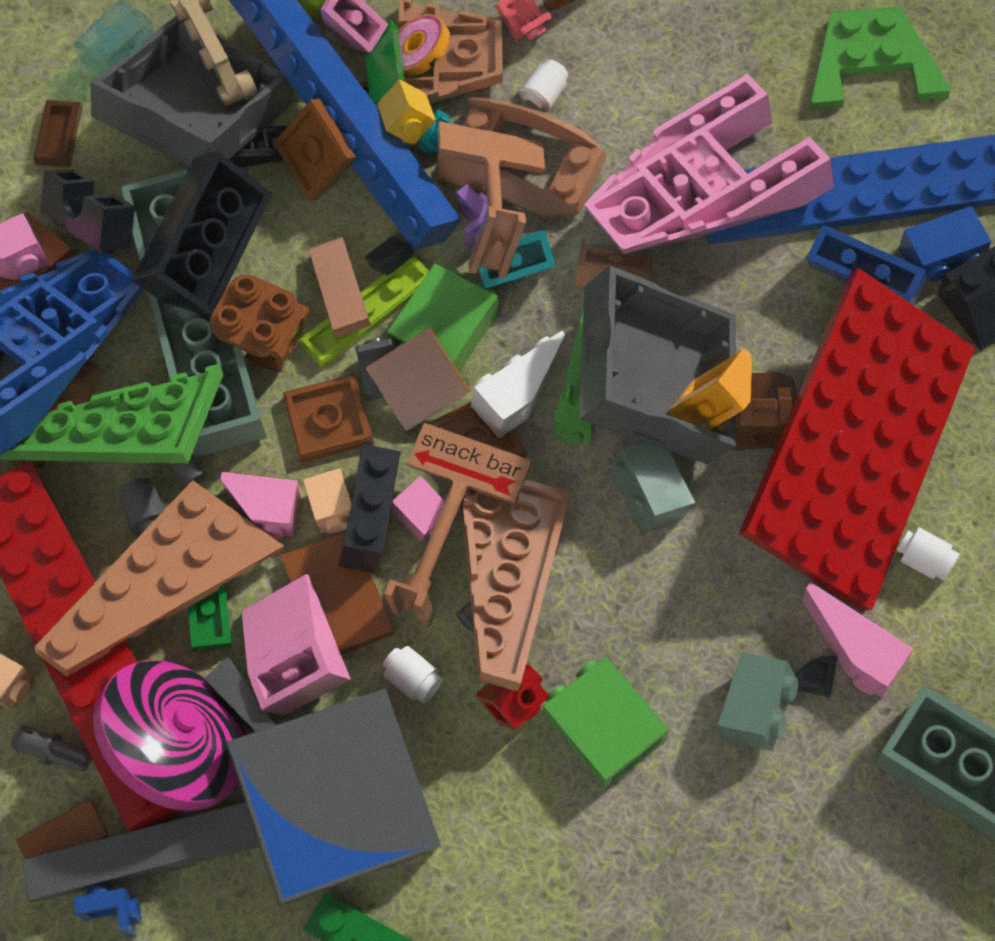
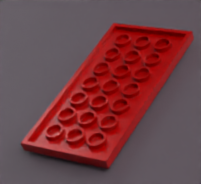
M858 268L850 272L739 534L862 611L872 610L975 347Z

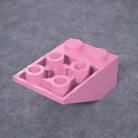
M305 574L242 610L248 676L261 710L285 716L351 680L309 575Z

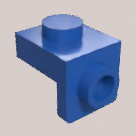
M96 886L87 889L86 895L74 897L75 914L84 921L118 915L120 932L128 938L136 936L135 924L141 923V908L138 899H133L126 889L111 890V886Z

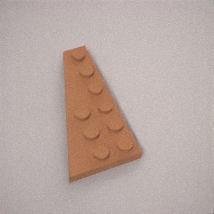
M525 479L516 504L473 489H467L464 494L461 506L479 681L519 691L571 491Z
M192 480L35 646V652L65 676H69L109 653L110 648L131 636L135 638L141 635L152 624L163 618L167 620L219 590V586L238 575L242 577L254 570L255 565L269 557L273 559L279 556L284 551V545Z

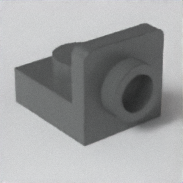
M375 338L355 347L367 401L383 398L384 396L365 367L394 350L392 339L383 340Z

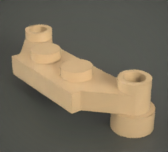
M210 0L170 1L178 20L187 19L183 23L192 41L198 39L203 49L198 52L206 69L210 70L213 68L218 76L221 85L216 87V90L224 107L242 99L249 101L259 94L248 70H244L236 75L234 74L229 59L205 13L213 10Z

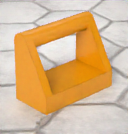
M742 350L691 381L668 412L673 417L694 425L700 421L706 423V429L710 430L743 411L751 399L752 356L750 352Z

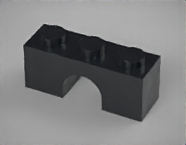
M76 169L44 171L40 206L42 214L53 220L55 225L71 232L74 238L83 240L92 246L93 250L98 253L112 254L117 249L131 247L135 214L134 205L116 194L93 195L95 181Z
M368 444L362 445L338 566L377 574L384 551L401 451Z

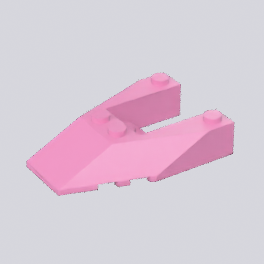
M746 74L657 127L653 131L654 137L641 151L637 148L630 155L628 165L617 176L613 173L584 205L585 209L621 252L626 254L690 240L804 206L834 188L831 158L808 137L747 174L726 150L770 125L772 120L768 94L749 74Z

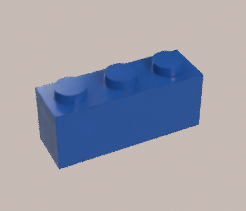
M822 225L806 257L810 267L845 283L850 272L859 268L912 305H915L928 279L925 269L825 225Z

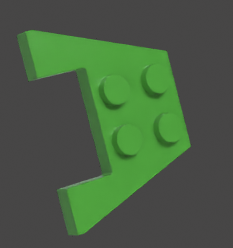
M900 6L831 12L810 106L811 110L843 107L844 95L840 76L911 70L917 101L948 98L950 86Z

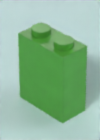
M435 263L387 331L388 338L392 339L395 349L431 327L460 372L499 314L498 296L491 288L484 289L483 284L476 285L466 280L456 269L451 267L445 269Z
M605 656L598 663L592 660L585 664L576 673L577 679L566 688L564 685H559L553 689L545 700L546 704L543 705V714L602 787L607 789L664 743L668 738L669 729Z

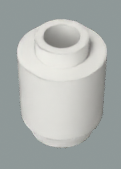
M546 60L544 63L538 64L519 91L523 105L544 113L548 112L567 85V70L554 60Z
M920 527L916 534L908 530L897 550L903 554L901 563L933 580L937 577L943 581L946 580L960 553L951 549L953 545Z
M409 646L404 647L402 650L395 648L383 662V667L386 669L383 677L412 701L418 699L423 704L427 703L435 695L443 682V678L438 675V669Z

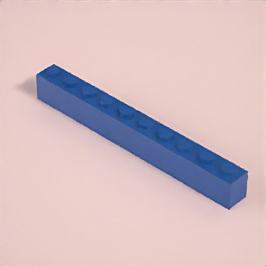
M229 0L305 104L312 99L321 100L356 156L350 165L413 250L445 242L461 218L399 137L386 131L377 106L298 1Z

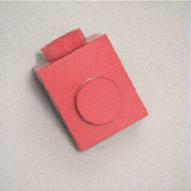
M502 0L494 6L516 42L525 36L528 41L540 36L546 31L544 25L552 18L549 12L542 14L534 0Z

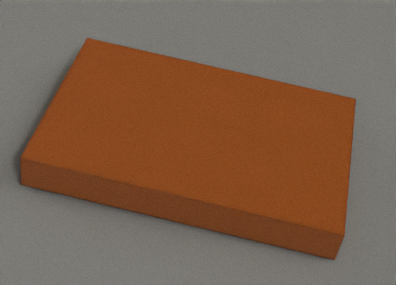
M345 531L281 555L290 582L297 580L305 574L309 575L341 655L394 635L371 573L338 566Z

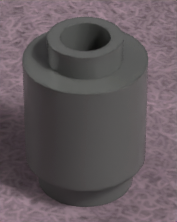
M145 478L131 480L121 487L119 499L132 534L140 536L164 511V507L156 487L151 485L149 480Z

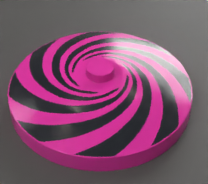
M149 660L136 662L122 668L104 686L94 707L93 725L99 749L110 768L134 792L160 806L192 811L205 809L219 803L238 785L226 747L228 741L246 736V731L239 715L206 682L203 676L175 663Z

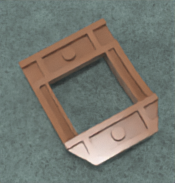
M483 97L467 98L471 107L461 126L500 133L505 121L543 131L570 144L548 191L500 169L502 201L528 211L539 217L540 221L546 223L550 217L564 214V217L567 218L580 214L607 158L606 152L586 132L542 111L519 104ZM438 154V184L446 186L449 183L462 187L468 184L476 193L482 192L487 196L484 163Z

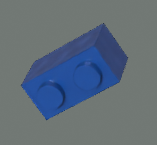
M970 206L904 229L899 249L907 262L925 269L927 278L931 281H938L943 279L945 273L987 251L991 240L973 207Z

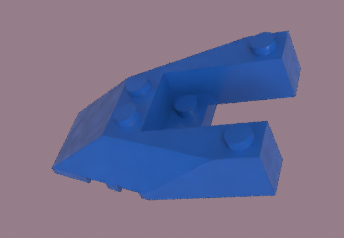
M91 250L56 263V270L40 276L32 272L19 277V284L0 290V352L3 351L21 365L20 368L0 381V455L32 433L144 291L143 288L131 281L135 273L109 254H102Z

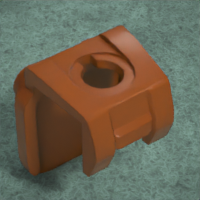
M239 275L228 284L212 313L210 324L214 336L220 341L247 352L245 358L255 364L281 373L304 331L310 309L296 302L294 294L290 291L252 275Z

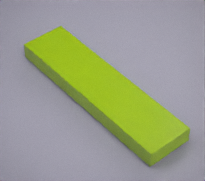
M413 255L412 258L390 275L386 276L383 274L361 291L371 326L336 338L330 319L327 317L298 340L300 346L322 369L326 368L404 307L429 270Z

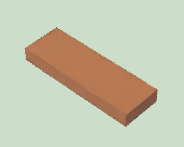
M343 237L309 248L335 337L337 338L371 326Z

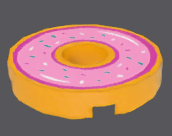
M433 14L421 15L410 20L398 30L404 77H416L426 73L431 68L429 63L435 57L439 60L444 55L449 44L450 32L439 17Z

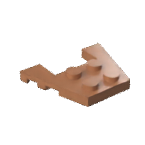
M399 0V29L418 16L433 14L443 21L450 32L449 44L444 55L439 60L436 57L434 58V76L405 78L407 84L426 93L430 104L503 83L502 19L462 10L455 14L440 10V5L428 3L424 7L412 4V0Z

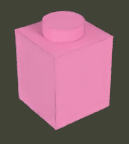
M419 476L392 501L391 512L422 543L431 535L445 501Z

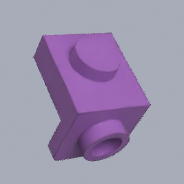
M466 184L456 192L458 210L471 222L463 229L465 246L471 250L475 246L487 211V197L482 192L476 193Z

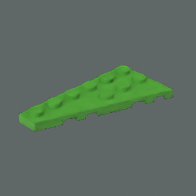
M219 364L205 367V373L188 377L186 372L172 375L171 382L155 386L144 382L92 395L91 402L75 406L72 401L60 403L57 410L48 412L30 435L1 454L0 460L188 464L224 374Z

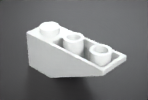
M563 331L551 338L548 336L542 338L534 345L530 352L522 357L520 355L514 356L504 365L502 370L494 375L487 374L474 385L471 407L498 438H501L529 419L561 354L566 335Z

